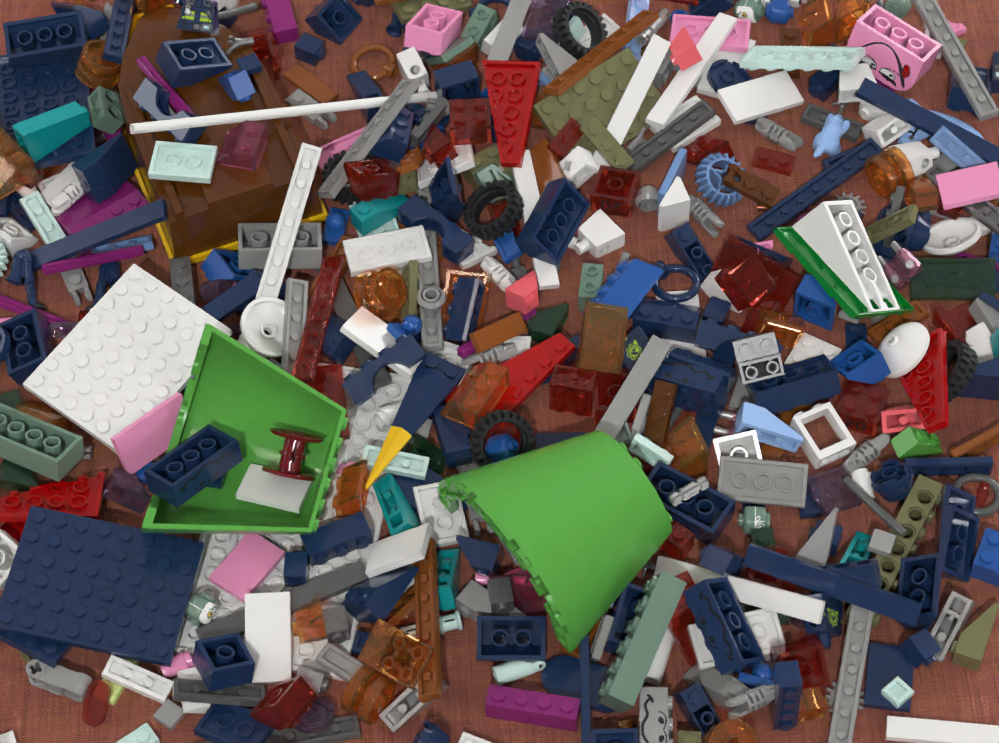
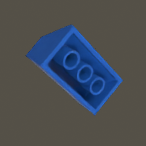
M635 258L627 262L626 260L621 261L615 267L617 270L606 278V284L596 291L597 295L588 301V307L584 310L583 315L596 332L625 322L664 271L659 267Z

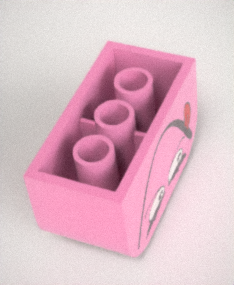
M877 4L872 6L856 21L847 42V47H865L866 55L858 64H869L876 79L898 91L910 89L931 69L942 44Z

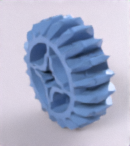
M720 152L715 155L710 154L697 166V172L694 175L697 180L694 184L699 185L697 192L703 193L702 198H708V204L714 201L715 207L721 205L723 208L728 205L732 206L742 199L743 195L722 184L723 177L728 173L727 168L729 164L733 163L740 167L741 162L736 163L734 161L735 156L729 158L728 153L721 155ZM712 167H720L723 168V170H719L717 168L714 169ZM734 177L735 181L738 182L739 178ZM720 190L729 191L731 193H722L720 192Z

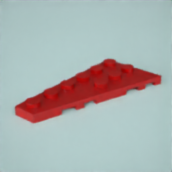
M482 60L500 163L502 167L522 168L541 63L535 61Z
M942 328L929 333V346L922 360L910 372L899 377L911 398L913 406L918 412L924 428L929 434L949 426L946 332Z
M558 333L457 387L445 402L448 405L457 403L459 411L464 412L465 420L472 427L475 423L480 422L479 418L481 416L486 417L488 412L493 413L494 410L502 411V409L514 412L565 361L576 347L565 336ZM503 422L495 424L490 428L485 438L487 439Z
M106 471L98 472V476L87 478L86 475L80 476L77 481L66 482L61 480L59 482L29 487L30 491L18 493V490L9 492L10 495L0 497V523L26 522L31 506L99 520L106 482Z

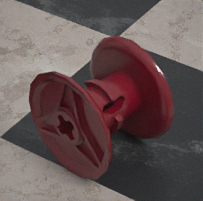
M270 428L273 434L285 439L283 449L279 450V454H281L279 466L265 465L262 467V470L282 477L315 481L316 478L312 474L301 471L303 459H306L307 456L304 455L306 442L321 443L324 439L299 431Z

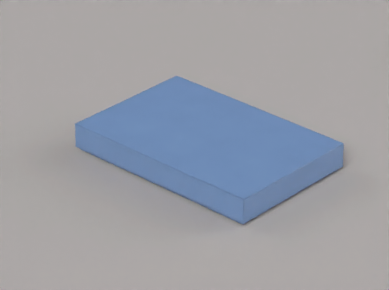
M680 148L658 191L657 216L659 214V205L675 178L678 176L683 181L686 175L687 149Z

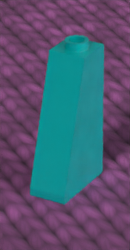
M74 101L14 124L12 128L21 154L34 164L91 125L89 120L90 113L85 106L81 107Z

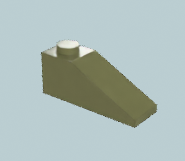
M995 602L961 632L958 641H953L950 653L954 654L952 663L979 671L998 612L999 603Z

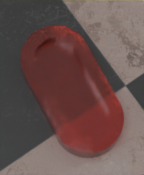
M102 680L91 682L86 690L82 719L92 727L100 726L105 721L111 689Z

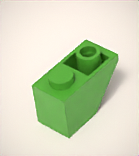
M908 426L890 440L898 458L903 460L904 458H927L943 452L940 446V439L935 433L929 434L927 431Z

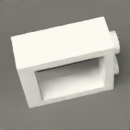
M830 401L823 405L821 403L816 404L811 410L798 412L792 417L789 427L804 437L800 446L815 470L851 454L857 444ZM825 416L840 442L819 450L804 424Z

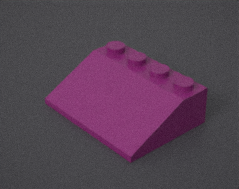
M125 181L115 194L100 204L90 200L84 194L70 208L59 216H54L64 234L69 236L149 203L137 188L128 181ZM91 250L81 253L80 255L84 256L87 253L91 252Z

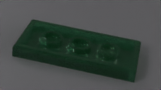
M913 258L919 265V268L915 272L910 270V300H976L982 292H986L996 298L995 258Z

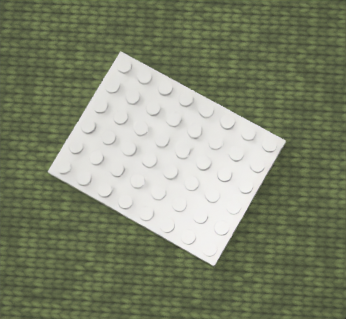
M133 264L25 380L23 387L116 452L110 438L176 392L180 393L186 387L189 377L194 378L195 375H191V370L205 323L214 326L228 336L232 335V330L148 272Z

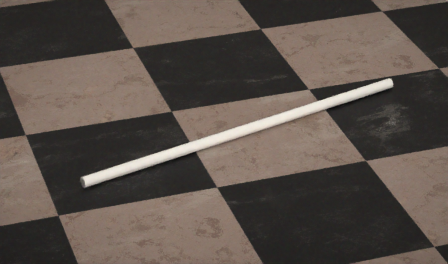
M436 91L413 93L406 104L426 102L427 98L436 100L438 95ZM389 96L130 124L131 134L377 108L382 107Z

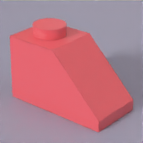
M681 28L669 47L672 55L669 57L673 65H679L681 71L703 59L686 28Z
M532 270L505 289L506 307L526 315L539 306L535 271Z
M913 405L897 406L880 411L883 434L901 432L908 426L925 429Z

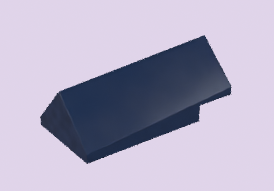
M945 484L942 490L936 553L943 554L941 578L969 583L980 518L974 516L977 497L951 484Z

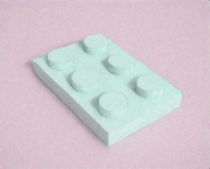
M156 141L148 177L149 179L211 184L218 148L213 145Z

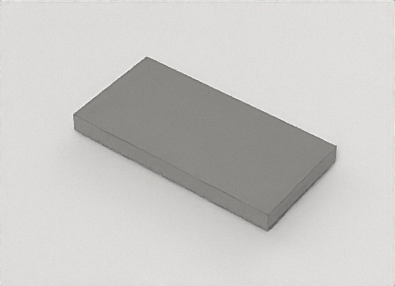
M720 456L717 491L740 503L805 509L809 464Z

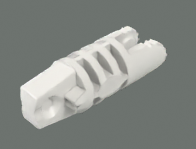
M78 178L69 183L50 201L53 216H59L84 196L85 192Z
M486 256L480 265L488 277L504 292L507 287L517 281L492 256Z

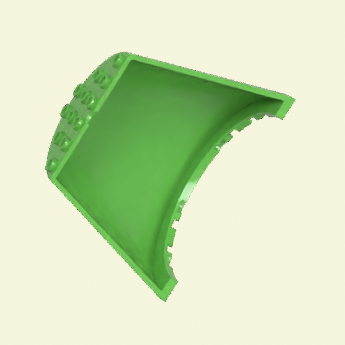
M205 323L191 370V375H195V379L189 377L166 454L210 424L239 441L243 461L228 471L222 489L205 487L178 508L153 494L141 532L310 535L312 532L316 533L319 519L316 518H319L325 503L323 498L331 482L329 477H331L337 458L334 457L337 456L343 440L339 435L341 430L345 431L349 418L345 417L347 409L219 329ZM270 428L299 431L324 439L321 443L306 442L304 455L307 456L306 459H303L301 471L312 474L316 480L313 481L299 513L236 499V492L251 463L261 466H279L281 459L279 450L283 449L285 438L273 434Z
M599 430L446 477L438 483L439 486L437 487L438 499L451 514L458 510L457 500L464 501L468 499L465 503L469 507L471 506L497 534L508 550L514 555L522 570H528L532 576L529 581L538 596L545 595L546 603L543 606L551 618L550 621L555 636L569 653L575 650L672 532L671 522L673 519L666 511L655 487L643 472L641 462L636 457L632 458L623 442L618 443L611 436Z

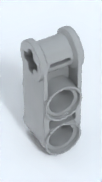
M36 659L29 661L25 668L32 686L47 690L56 695L68 697L77 702L84 701L93 683V679L87 674L69 670L61 665L52 668Z

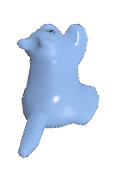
M828 114L822 131L814 137L812 148L815 151L813 156L817 158L822 153H825L832 157L840 154V138L849 129L850 122L848 120L843 121L842 116L839 114Z

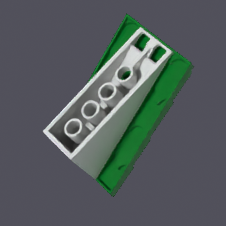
M852 200L822 202L792 227H777L773 230L788 252L795 255L805 270L816 278L829 297H833L850 318L861 319L864 317L874 318L876 316H890L893 314L903 315L915 310L887 280Z

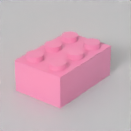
M426 3L406 24L404 47L411 48L414 46L416 51L429 52L433 56L442 55L461 33L463 12Z

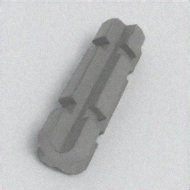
M702 476L696 479V482L693 481L678 489L679 492L675 491L669 494L668 499L673 506H677L682 503V500L686 501L697 495L699 490L704 491L707 489L709 482Z

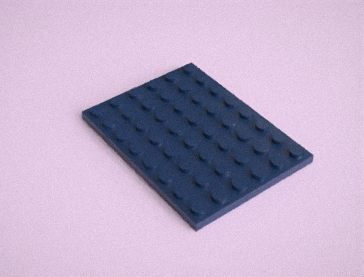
M7 54L0 55V176L76 162L96 149L95 130L92 125L91 115L89 116L91 125L34 164L21 154L12 128L16 123L74 101L81 107L85 106L90 113L87 97L90 95L86 56L12 69L7 59Z
M31 506L0 600V631L171 667L185 619L186 608L191 598L205 549V542L163 533L141 532V529Z

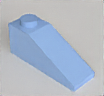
M744 402L736 414L734 434L756 429L759 442L794 453L803 442L804 437L764 407Z

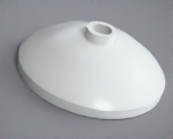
M955 217L937 222L930 226V238L928 243L924 245L923 250L938 256H952L962 253L978 241L982 234L981 225L977 220L968 217Z
M274 297L255 299L247 305L241 315L240 329L246 343L261 355L282 357L285 307L283 300Z
M918 322L902 324L894 328L882 340L878 351L883 354L891 371L886 378L903 376L915 368L922 360L930 342L929 332L922 324Z

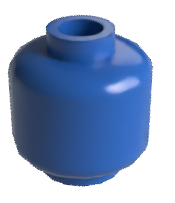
M770 0V3H766L765 18H768L770 23L785 25L788 23L789 18L793 19L794 7H790L789 0Z
M508 433L490 437L485 445L486 456L493 462L516 456L519 449L517 440Z

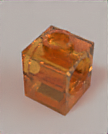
M820 686L802 690L797 722L824 717L825 708H828V701L826 695L821 693Z

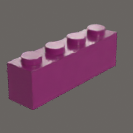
M260 0L262 10L266 9L267 11L264 13L266 23L271 25L268 27L270 37L275 39L276 45L298 41V28L290 1Z
M489 684L485 711L486 717L577 732L581 712V699Z

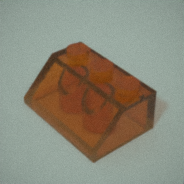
M491 361L472 366L440 412V415L475 429L473 427L474 424L480 422L479 418L481 416L486 417V413L493 410L510 385L508 368Z

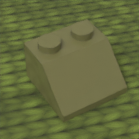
M496 143L474 154L475 167L463 171V177L476 191L480 189L473 173L488 164H494L501 169V172L510 176L514 181L512 168L502 167Z

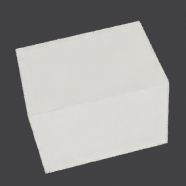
M678 176L659 205L658 231L661 232L680 227L687 222L689 223L690 198L681 178Z
M0 217V242L4 244L7 253L12 258L18 250H28L37 243L38 238L12 217Z
M756 429L713 439L719 466L720 456L763 460Z

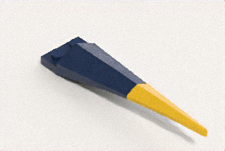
M427 351V357L416 368L366 482L365 490L371 487L412 436L455 391L465 374V369Z

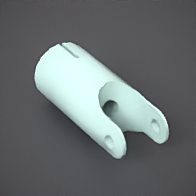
M507 661L493 666L492 673L497 685L501 686L543 670L546 667V663L544 661Z

